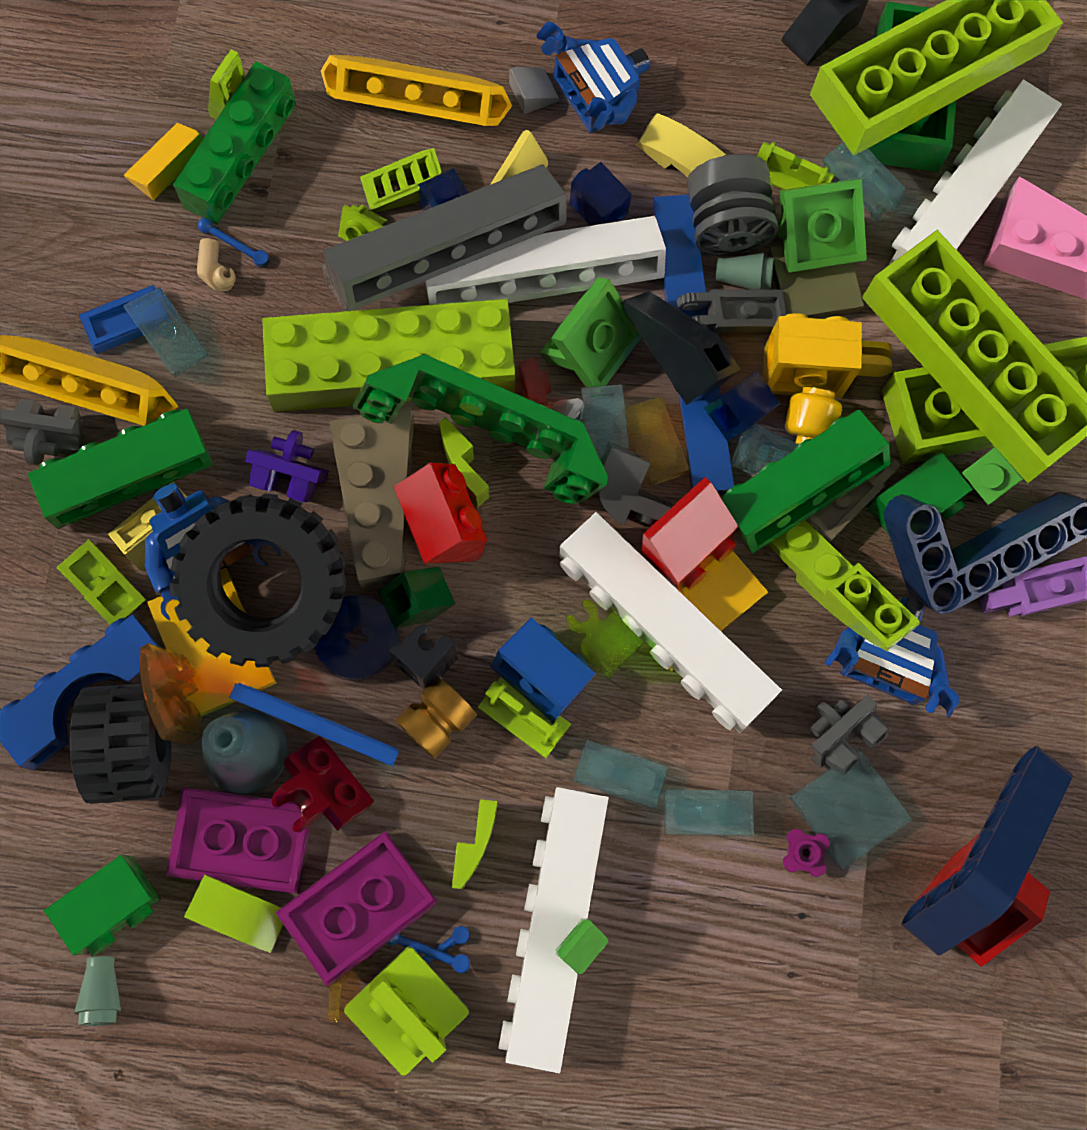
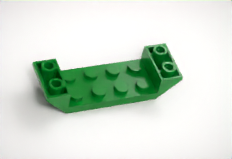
M426 354L368 375L352 407L361 411L360 415L371 422L378 424L387 422L392 424L407 398L410 397L412 398V403L422 409H438L451 415L450 418L457 424L466 427H473L475 425L489 431V436L503 443L515 442L526 447V451L537 458H552L553 462L543 489L553 492L554 498L566 504L582 503L604 488L609 479L584 423Z

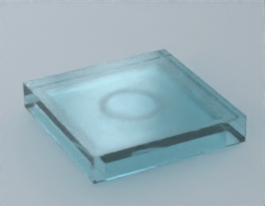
M860 748L855 750L860 755L859 762L845 776L829 768L789 797L814 834L822 833L828 837L830 846L826 851L840 870L848 867L912 820Z

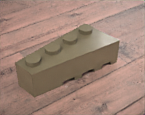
M412 406L401 408L392 424L387 422L383 424L374 423L361 415L329 421L356 573L363 592L381 589L398 575L405 572L407 519L394 486L411 474L412 443L414 437Z

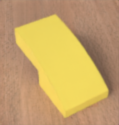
M658 113L653 117L636 143L637 147L664 169L672 164L687 178L697 166L710 159L726 155L698 133Z

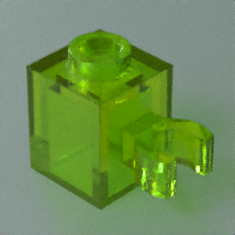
M585 599L581 606L588 612L589 619L585 622H579L574 616L569 614L566 617V623L572 631L587 635L582 640L581 652L610 679L639 651L643 641L614 611L601 621L598 618L596 605L592 601Z

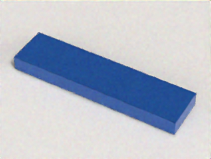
M235 683L229 696L233 700L393 766L399 754L398 749L245 684Z

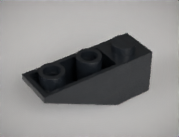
M644 292L621 303L631 322L647 343L654 358L659 362L672 382L674 389L686 405L711 394L741 370L719 335L652 292Z

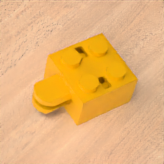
M800 313L779 316L764 347L762 393L794 395L802 393L803 387H813L834 392V398L841 399L856 376L883 377L892 372V360L890 359L892 357V345L889 342L862 340V322L849 321L845 317L833 316L826 319H814Z

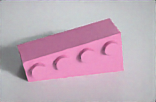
M1019 176L1002 201L983 265L1087 300V216Z

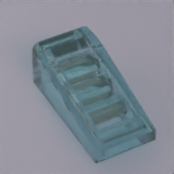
M755 424L744 429L731 465L750 474L757 475L764 466L769 464L766 461L770 449L775 450L771 462H778L786 455L792 453L799 444ZM759 444L758 451L756 453V456L754 457L757 445Z

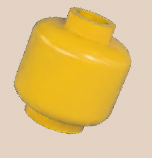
M803 387L802 393L794 394L791 397L785 421V430L790 435L796 437V445L820 435L829 429L834 421L841 417L842 405L838 400L834 399V392L820 388Z

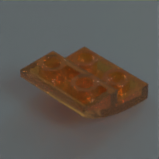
M147 643L140 648V677L144 698L153 724L162 740L192 745L205 736L199 725L203 722L199 710L190 700L186 702L184 700L199 690L192 679L196 676L195 669L183 654L178 656V654L173 653L168 648L163 649Z

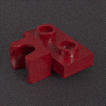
M318 736L287 757L283 765L293 778L281 785L272 797V805L274 807H281L286 803H295L300 807L301 817L292 825V830L296 833L305 830L319 820L323 814L334 828L339 831L369 809L374 803L372 797L322 736Z

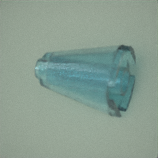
M238 708L228 711L210 722L203 732L200 750L203 769L216 786L233 794H249L266 789L280 776L284 768L283 763L287 759V742L284 731L272 716L260 710Z

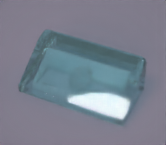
M161 287L123 306L174 377L208 356Z

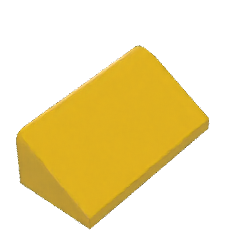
M177 122L124 174V177L154 201L182 172L202 142V135L198 131Z

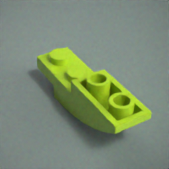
M806 520L769 543V547L796 573V582L841 622L883 650L888 651L919 626L920 621L860 563L853 566Z

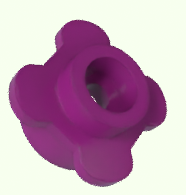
M800 829L789 831L786 836V840L789 843L787 856L783 858L785 869L789 872H796L797 870L808 871L814 877L823 875L826 871V864L824 863L825 850L830 846L828 837L822 833H818L815 836L806 835ZM805 848L810 850L808 857H804L802 854Z

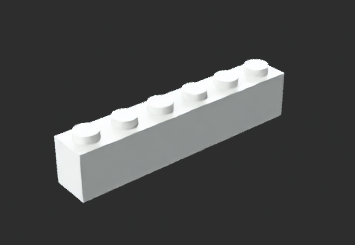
M1024 79L1013 93L1007 89L993 108L998 113L996 117L991 119L987 116L973 135V137L978 139L976 144L972 147L967 143L953 162L954 165L958 166L953 174L946 171L934 187L933 191L938 194L933 202L925 199L912 217L917 222L912 230L904 227L891 246L897 251L889 264L893 263L937 229L957 250L1062 104Z
M643 217L542 233L424 282L429 305L508 299V303L586 291L589 290L598 277L610 279L613 286L664 278L666 247L656 217Z
M597 512L560 545L559 558L562 560L560 566L566 574L575 581L581 578L592 589L589 593L600 607L605 610L611 607L622 618L619 623L623 629L634 639L638 640L641 637L653 648L650 650L652 657L665 669L668 670L672 667L683 678L681 680L682 686L694 698L699 700L703 697L714 708L712 711L713 716L726 729L731 730L734 727L741 733L782 691L776 683Z
M556 787L554 797L545 796L541 822L549 823L546 841L537 839L532 865L541 867L538 884H529L524 908V911L532 912L529 930L520 929L516 956L524 957L521 976L512 974L507 1002L515 1003L512 1022L503 1021L498 1049L507 1051L505 1063L560 1073L577 973L555 954L557 952L555 950L582 918H588L609 797Z

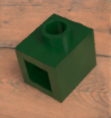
M439 566L405 571L378 590L394 629L430 622L456 604Z

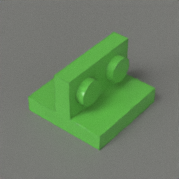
M856 178L779 190L782 218L777 219L779 230L776 237L782 238L784 242L786 271L796 272L867 260L862 179Z
M598 277L539 353L547 363L574 370L588 391L600 394L642 336L621 305L623 300L610 279Z

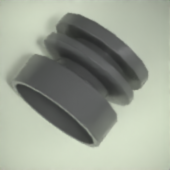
M748 154L724 155L706 161L689 174L687 189L690 207L694 212L692 225L695 229V244L700 251L717 256L739 255L759 249L776 237L779 228L775 217V205L771 199L773 190L770 171L765 160Z

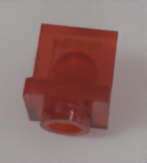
M536 358L520 361L519 378L525 398L548 407L546 395L551 394V387L546 370L539 371Z

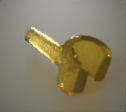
M349 973L328 988L329 1022L339 1021L340 991H342V982L347 979Z

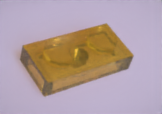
M662 396L624 408L622 414L638 454L646 456L651 463L646 473L649 486L688 474L689 466Z

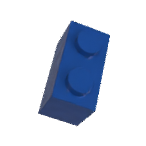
M532 617L498 650L490 665V668L552 723L584 691L596 674L589 668L588 663L582 656L569 651L557 640L556 635L550 628L540 625Z

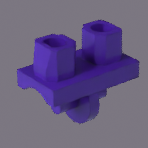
M292 430L287 440L279 437L273 438L271 448L282 451V456L261 449L257 451L248 450L245 462L252 464L249 486L271 492L275 490L279 472L288 474L292 477L286 496L305 503L311 502L318 484L327 481L329 470L297 461L298 457L311 460L314 454V448L302 445L303 433L297 430Z

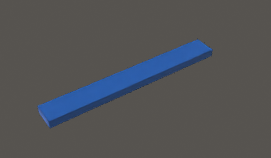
M688 194L654 197L652 202L653 214L656 217L666 247L664 278H662L665 301L678 310L677 299L680 295L692 292H706L701 253L694 239L695 229L692 225L694 212L690 207ZM707 308L698 311H682L680 309L681 312L689 317L708 315ZM720 387L711 394L688 405L685 404L678 394L691 489L706 477L713 484L718 494H726L734 486Z

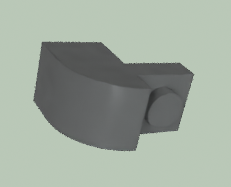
M608 442L601 462L609 479L607 485L598 491L605 510L621 524L625 523L630 510L635 511L633 517L653 525L673 505L670 501L640 490L651 464L646 456Z

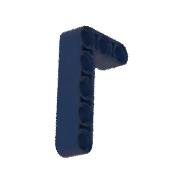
M1068 492L1055 493L952 550L938 510L932 505L914 497L901 494L891 499L885 507L884 521L910 597L922 602L925 606L939 614H947L1087 538V499Z
M1034 746L1028 750L1013 768L961 869L919 898L907 911L901 925L939 956L1001 917L1013 903L1072 780V773L1039 746Z

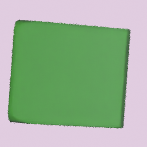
M582 918L557 947L555 954L577 974H582L607 945L608 939L589 919Z

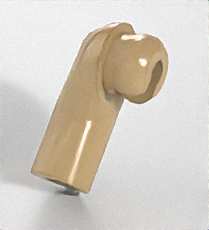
M210 238L201 239L197 263L198 277L215 291H229L234 285L236 275L232 268L227 270L218 263L219 242Z

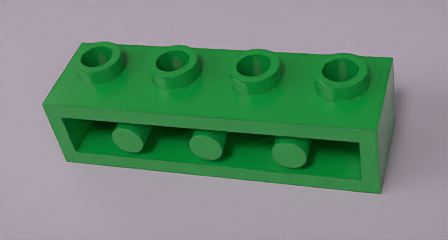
M257 61L254 62L173 183L184 209L202 218H208L212 223L218 225L296 106L289 77Z
M186 408L181 411L171 410L165 412L158 417L157 421L142 427H128L122 430L117 437L103 443L92 442L86 444L79 449L78 453L66 458L46 460L39 465L38 469L27 473L44 518L54 527L60 529L214 464L197 423Z
M859 409L847 417L844 416L837 419L831 424L829 429L820 435L801 442L792 453L778 462L774 461L767 464L759 474L744 484H737L731 487L726 492L725 496L721 499L738 525L737 536L751 554L758 551L891 465L889 442Z

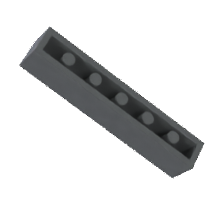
M543 164L323 250L329 280L348 311H353L566 224V193Z

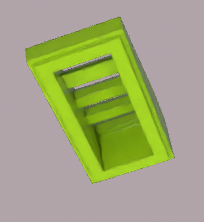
M232 49L210 80L208 112L210 117L215 120L245 77L239 54Z
M434 148L420 151L360 177L369 209L374 213L446 195L443 173ZM428 172L430 177L423 180L421 173ZM413 176L415 184L408 186L406 177ZM398 180L400 190L393 192L390 181ZM382 184L386 196L379 198L375 185Z

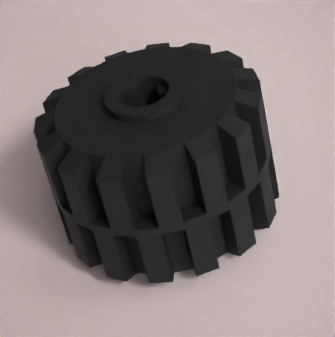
M155 683L83 688L74 704L69 739L73 776L82 799L86 803L99 804L153 800L162 797L170 773L172 744L168 709L158 685H155Z

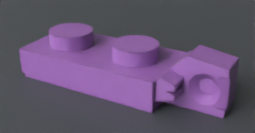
M1087 556L1027 570L999 586L1000 590L988 592L986 596L978 598L983 614L1006 608L1009 617L1017 615L1021 617L1087 601Z

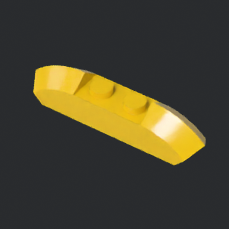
M329 55L321 69L327 95L340 100L483 126H498L512 107L503 86L484 79L453 72L349 55Z
M0 335L1 383L142 426L157 421L161 414L176 410L178 407L177 403L162 385L138 370L48 342L25 337Z

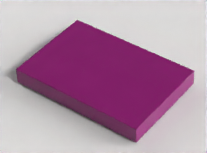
M182 787L165 876L201 881L204 875H210L230 885L299 894L310 826L300 833L292 830L294 822L301 817V809L295 803H286L281 807H274L272 799Z
M384 831L275 913L322 981L329 988L437 905L438 901L387 832Z

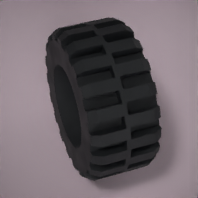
M266 493L262 496H252V494L240 496L232 501H226L206 513L195 522V526L186 532L180 541L181 549L178 554L173 556L171 570L176 573L175 579L170 582L171 596H178L179 605L174 610L179 621L187 619L192 626L187 631L189 636L195 642L200 638L204 639L210 644L206 651L216 658L223 652L231 656V664L244 666L246 661H255L256 668L270 667L272 662L280 660L284 664L295 660L300 652L304 651L307 653L332 626L342 605L347 584V577L344 574V567L346 565L344 552L339 551L336 544L338 538L333 530L330 529L328 531L321 523L323 518L314 510L310 513L303 509L301 502L292 498L287 501L282 500L276 494ZM252 539L267 540L285 549L296 561L302 576V587L298 600L287 612L272 618L256 617L237 608L227 597L221 582L220 568L227 553L237 544Z

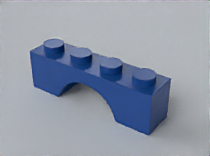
M134 615L127 619L124 617L116 620L107 627L104 632L105 636L94 645H85L75 651L69 658L70 663L57 673L51 672L46 674L34 684L33 688L35 690L22 700L18 699L8 703L0 710V742L19 767L34 771L69 744L66 728L67 716L73 701L83 688L104 680H121L130 684L146 683L172 663L168 653L143 622Z

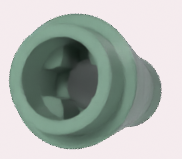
M765 253L718 258L716 282H725L749 290H771L774 258L765 257Z
M97 956L86 959V970L74 1014L79 1015V1026L116 1024L117 1013L122 1010L114 968L115 957Z

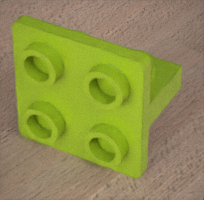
M411 946L403 950L344 1007V1013L402 1076L407 1075L425 1056L432 1063L446 1051L444 1038L469 1014L468 1007Z

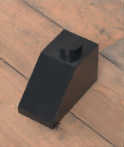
M810 0L783 35L781 41L802 62L809 65L859 24L868 0Z

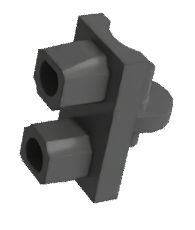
M21 398L14 410L2 409L0 412V423L5 427L8 445H12L14 450L24 451L25 461L33 465H39L44 459L45 454L56 456L57 452L67 454L78 453L84 444L80 434L82 419L77 407L61 405L57 408L54 417L46 416L41 404L35 400Z
M867 694L845 714L849 707L844 701L840 700L833 707L820 701L813 708L818 721L810 729L817 737L822 736L812 744L815 754L811 756V760L819 768L826 763L832 769L845 776L860 760V755L848 742L857 735L866 745L873 749L887 737L889 728L875 713L877 702Z

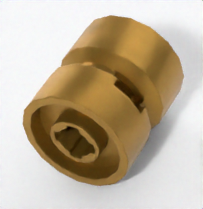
M438 676L421 693L422 702L420 704L411 703L395 719L396 723L433 759H436L451 743L450 734L453 731L461 733L477 716L472 707Z

